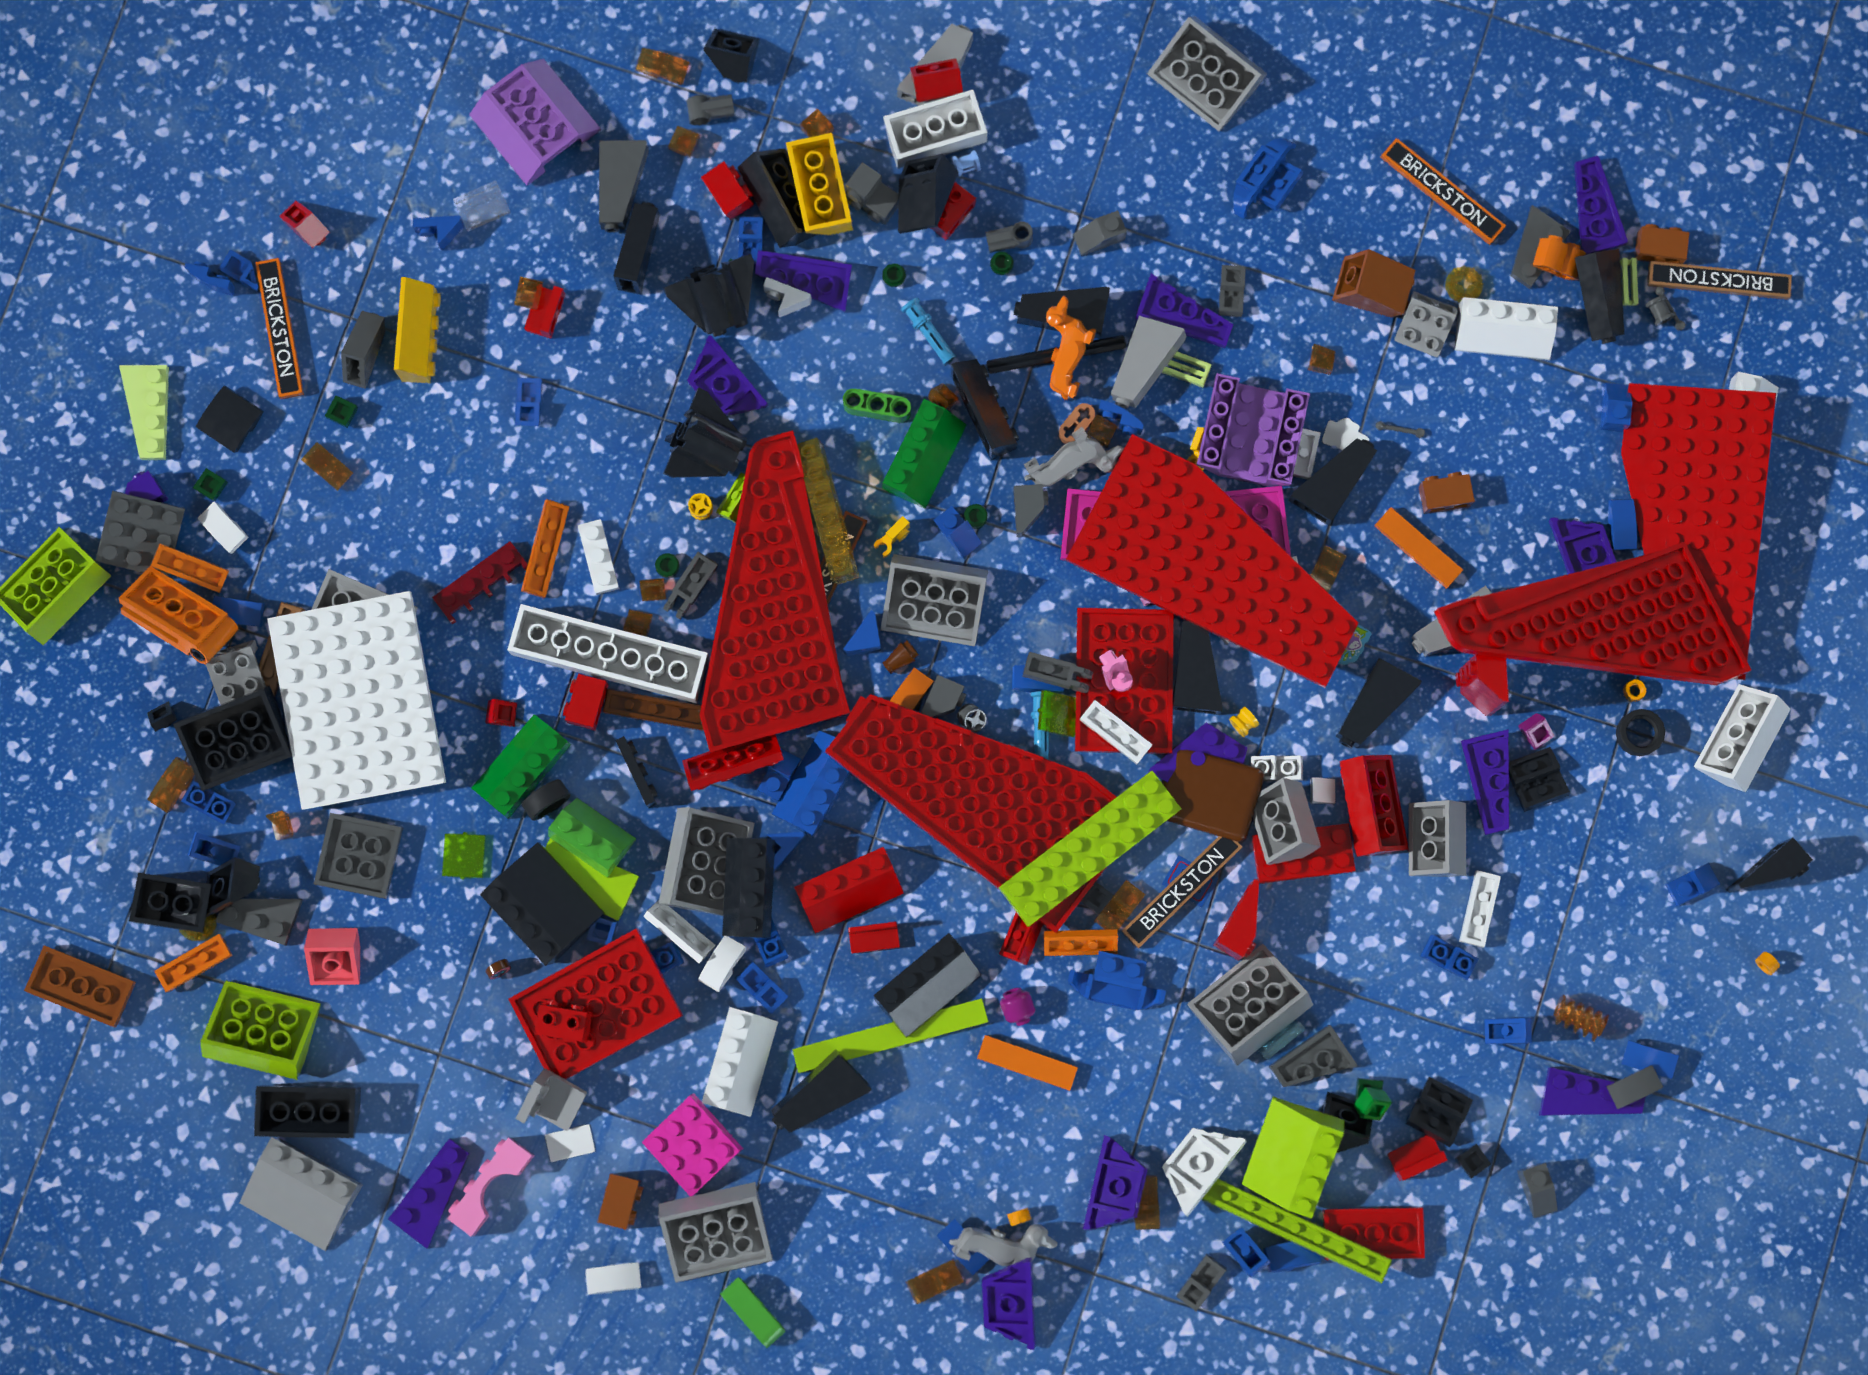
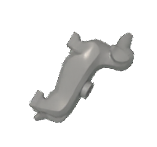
M1081 427L1072 433L1075 441L1063 445L1047 463L1039 465L1035 457L1025 463L1024 466L1029 474L1024 479L1025 481L1032 480L1035 484H1043V487H1048L1063 478L1066 480L1073 478L1078 473L1077 469L1086 463H1093L1103 472H1112L1124 447L1115 446L1105 451L1096 439L1088 438L1086 431Z
M1039 1224L1029 1226L1025 1234L1018 1240L1005 1238L1006 1233L997 1229H992L990 1233L970 1227L965 1228L958 1239L949 1240V1244L954 1245L952 1252L957 1257L970 1260L971 1255L969 1251L980 1252L1001 1266H1010L1026 1258H1032L1033 1261L1038 1247L1055 1248L1058 1242L1049 1237L1047 1229Z

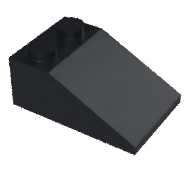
M1794 838L1787 839L1778 843L1726 890L1731 893L1787 878L1792 880L1796 876L1800 877L1809 870L1807 865L1813 859Z
M138 873L129 921L150 926L203 933L212 884Z

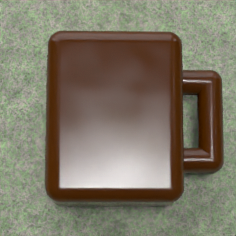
M1179 750L1176 756V769L1168 782L1162 780V784L1181 807V810L1167 821L1217 837L1227 838L1238 843L1244 842L1248 837L1258 797L1264 784L1263 771L1259 768L1203 753L1205 755V762L1200 766H1196L1191 762V755L1196 751Z

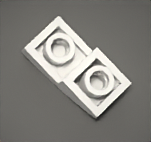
M213 502L198 517V520L211 535L231 554L248 538L241 527L216 502Z
M1275 755L1251 756V766L1263 771L1264 781H1278L1281 778L1303 781V757L1301 755L1278 757Z
M724 936L707 961L698 980L719 992L732 976V969L746 952V947L732 938Z
M639 1263L603 1266L585 1270L588 1295L641 1288Z

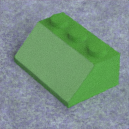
M578 798L566 806L548 828L549 838L607 878L636 841L635 837Z

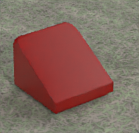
M499 699L489 700L485 723L514 727L517 703Z

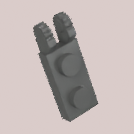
M697 552L672 589V594L663 609L667 612L671 610L679 596L685 600L676 614V617L681 620L690 605L694 604L719 565L702 553Z
M1029 652L1022 677L1088 693L1090 687L1085 683L1072 680L1074 674L1077 677L1091 679L1093 672L1070 662Z

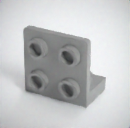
M1413 291L1408 308L1395 336V341L1438 357L1456 318L1458 308Z
M255 640L221 649L206 664L220 704L266 687L255 657L258 649Z
M544 1068L533 1082L516 1119L525 1123L530 1116L534 1118L537 1114L563 1130L568 1131L587 1092Z

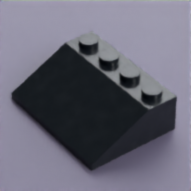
M270 685L174 723V727L202 791L292 757L281 712Z
M540 842L531 847L480 893V896L545 966L555 963L605 913Z

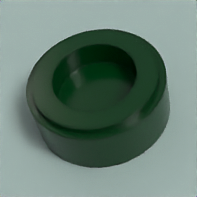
M972 504L966 508L964 521L967 520L973 529L982 528L987 522L988 514L982 505Z
M665 553L657 558L655 568L661 577L672 578L679 572L680 564L676 556Z

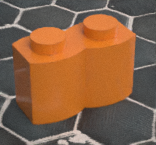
M1549 235L1548 238H1540L1533 266L1565 280H1579L1575 257L1586 255V252L1580 250L1579 245L1562 242L1563 238L1555 235Z

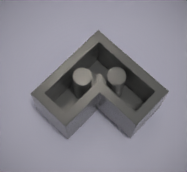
M863 162L846 183L848 204L856 210L862 209L868 213V218L873 222H881L886 225L898 209L899 194L882 183V175Z

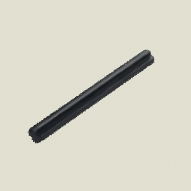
M1124 335L1093 340L1090 344L1085 343L1086 350L1083 356L1124 349L1126 347ZM1055 348L988 360L986 363L987 371L989 374L1051 363L1053 362L1051 357Z

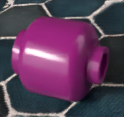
M1020 987L1003 993L1000 1006L1005 1020L1009 1023H1016L1017 1026L1030 1022V1017L1035 1013V1006L1030 993L1022 990Z

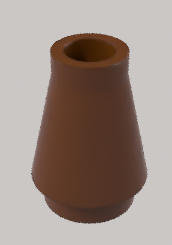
M906 640L904 643L900 642L882 664L892 674L894 671L916 661L915 658L919 654L911 643Z

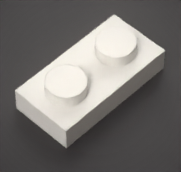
M1307 429L1302 430L1293 473L1294 477L1307 480L1311 477L1321 432Z

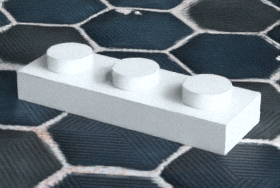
M601 519L578 525L595 594L599 595L619 589Z
M1096 700L1080 718L1081 722L1135 764L1140 762L1152 746L1149 741Z
M1479 870L1475 871L1459 942L1481 948L1485 947L1501 876Z
M659 900L643 916L698 963L707 957L716 946L668 905L659 904Z

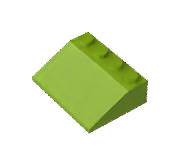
M59 527L0 586V606L30 636L44 645L111 575Z
M225 981L200 1041L202 1057L298 1080L306 1060L320 1003Z
M1272 1097L1244 1174L1242 1185L1290 1212L1312 1219L1344 1134V1120Z

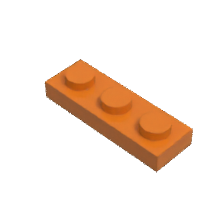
M159 543L151 562V566L218 593H220L229 572L225 568L162 543Z
M1117 929L1057 931V933L1044 931V956L1098 955L1099 951L1118 954Z
M218 934L154 972L165 992L169 993L233 955L222 935Z

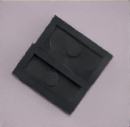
M223 386L210 402L195 427L235 453L239 451L248 433L255 429L264 411L227 386Z
M1551 747L1509 762V777L1524 812L1564 798L1570 794L1561 775V767Z
M1428 1077L1406 1124L1450 1147L1468 1114L1473 1099Z

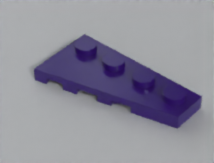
M1599 156L1577 161L1574 164L1581 250L1586 252L1587 255L1627 245L1628 239Z
M758 250L755 275L763 279L768 277L811 294V299L845 312L852 265Z
M1152 273L1150 274L1135 319L1138 320L1139 316L1184 328L1186 336L1226 348L1233 327L1231 322L1210 309L1202 307L1189 296L1186 297L1170 284H1165Z
M1509 729L1461 741L1485 835L1509 830Z
M1548 1067L1539 1116L1642 1114L1645 1097L1617 1109L1606 1087L1614 1083L1613 1081Z
M449 1138L388 1220L426 1249H429L434 1233L439 1226L441 1217L449 1203L451 1194L470 1153Z

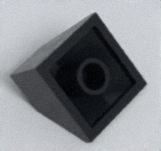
M714 28L704 46V52L724 78H728L736 83H746L752 72L760 38Z
M235 857L209 871L206 883L212 884L206 918L256 890L260 883V866Z
M1327 1092L1321 1112L1344 1120V1134L1336 1153L1368 1144L1373 1119L1361 1118L1354 1107V1100Z

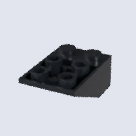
M944 154L906 161L899 178L898 232L900 234L938 226L958 175V171Z

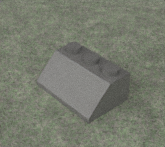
M1281 778L1260 792L1253 820L1266 864L1272 865L1304 858L1321 847L1302 782Z
M1452 800L1409 803V876H1466V803Z

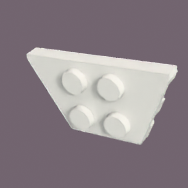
M1192 1128L1164 1163L1162 1168L1184 1215L1189 1216L1246 1144L1244 1138H1235L1221 1133H1209Z

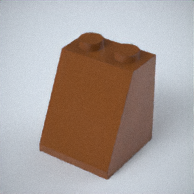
M1370 249L1345 256L1332 301L1388 317L1402 315L1408 307V297L1414 285L1416 270Z

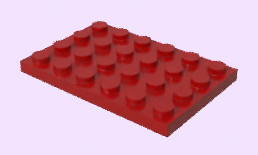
M1077 608L1076 666L1092 671L1093 677L1091 679H1084L1076 676V681L1085 683L1090 688L1088 693L1076 691L1075 752L1121 753L1080 721L1082 715L1096 700L1152 744L1146 754H1172L1173 613L1159 609ZM1109 650H1112L1117 658L1123 655L1127 661L1129 673L1133 678V684L1127 691L1120 692L1115 689L1110 691L1106 685L1102 670L1104 665L1100 661V656Z
M637 928L509 998L543 1068L548 1069L565 1080L683 1016ZM547 1000L562 1002V1007L571 1009V1004L586 1006L585 1011L593 1012L588 1042L534 1034L539 1004L547 1005Z

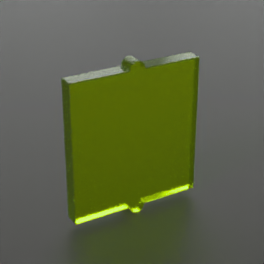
M1042 690L1040 708H1038V730L1075 737L1076 697Z
M466 832L463 834H445L442 876L460 877L462 880L465 877L483 878L486 836L468 835Z

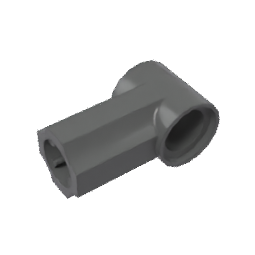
M731 94L710 98L698 95L686 100L691 125H704L709 123L711 119L735 116Z
M1024 221L1018 222L1014 226L985 232L990 253L1016 247L1027 248L1033 241L1032 227ZM1020 231H1025L1029 234L1025 239L1016 237V234Z

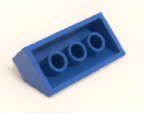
M822 731L818 732L771 814L812 838L815 837L851 774L825 753V750L836 737Z

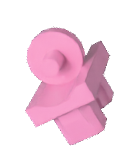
M1112 650L1101 655L1100 661L1104 665L1102 670L1109 690L1115 689L1120 692L1129 690L1133 684V678L1129 673L1124 656L1121 655L1117 658Z

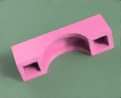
M507 1138L506 1141L502 1139L494 1149L496 1152L495 1156L491 1161L487 1159L479 1169V1172H481L480 1176L476 1181L472 1179L463 1190L466 1193L461 1201L457 1199L448 1210L451 1214L447 1219L471 1237L477 1234L489 1217L484 1204V1194L489 1183L503 1174L520 1176L535 1156L512 1138Z

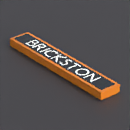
M1397 138L1381 155V159L1489 245L1506 227L1504 223Z
M275 258L255 262L279 398L285 399L304 395L280 259Z

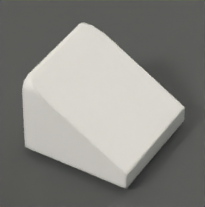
M1310 779L1311 804H1335V779Z

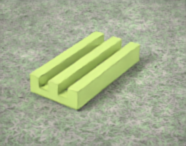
M1637 258L1620 259V265H1622L1623 306H1637L1639 303ZM1627 265H1630L1631 300H1629Z
M1176 352L1173 356L1174 358L1204 368L1205 371L1202 372L1170 360L1168 365L1202 377V379L1165 367L1162 373L1203 388L1212 364Z

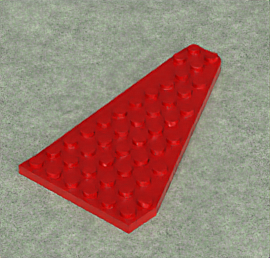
M793 430L762 438L752 446L749 452L700 710V720L710 753L850 714L840 675L800 452Z
M1685 542L1655 553L1484 596L1459 600L1434 611L1449 643L1458 651L1468 654L1716 686L1751 671L1742 650Z

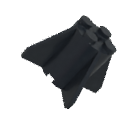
M751 253L729 262H721L722 267L716 268L714 264L704 268L693 267L694 272L690 274L691 278L686 276L681 281L663 287L666 297L707 334H713L714 337L725 334L727 332L726 329L732 326L739 328L747 325L754 267Z
M697 388L689 410L683 415L687 417L684 423L679 422L674 433L666 436L664 440L673 447L670 449L671 455L663 474L671 478L723 477L727 475L728 471L733 473L739 463V460L736 458L747 443V438L738 432L710 394L701 388Z

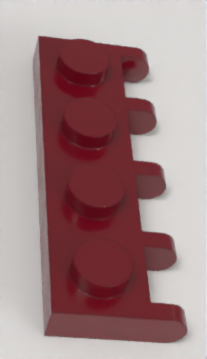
M509 541L432 598L453 625L456 622L452 616L453 613L463 606H466L471 612L473 610L469 603L471 600L484 591L490 598L493 596L489 590L492 585L503 577L508 583H511L513 580L508 574L520 565L527 570L528 564L511 541Z

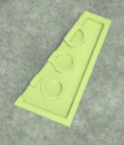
M119 365L139 457L141 460H166L169 367L167 365Z

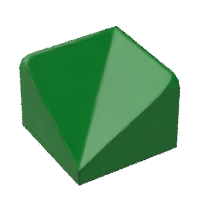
M1365 1087L1354 1103V1107L1361 1118L1380 1121L1392 1104V1101L1384 1090Z

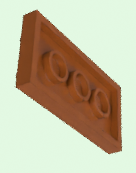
M44 945L24 991L116 1028L136 982Z

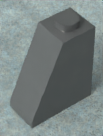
M361 312L341 351L344 383L366 389L385 334V317L379 316L376 313Z

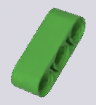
M849 389L843 395V407L851 415L895 423H904L911 416V404L907 398L861 389ZM855 397L860 400V403L857 406H850L847 401ZM879 401L884 406L880 410H873L871 404ZM902 405L906 407L907 411L904 414H897L894 412V409Z
M737 1277L720 1293L727 1304L766 1348L770 1347L786 1332L778 1320L740 1277Z

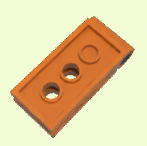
M152 566L119 597V603L123 605L121 608L122 615L188 656L191 655L201 664H207L239 630L235 621L228 616V613Z

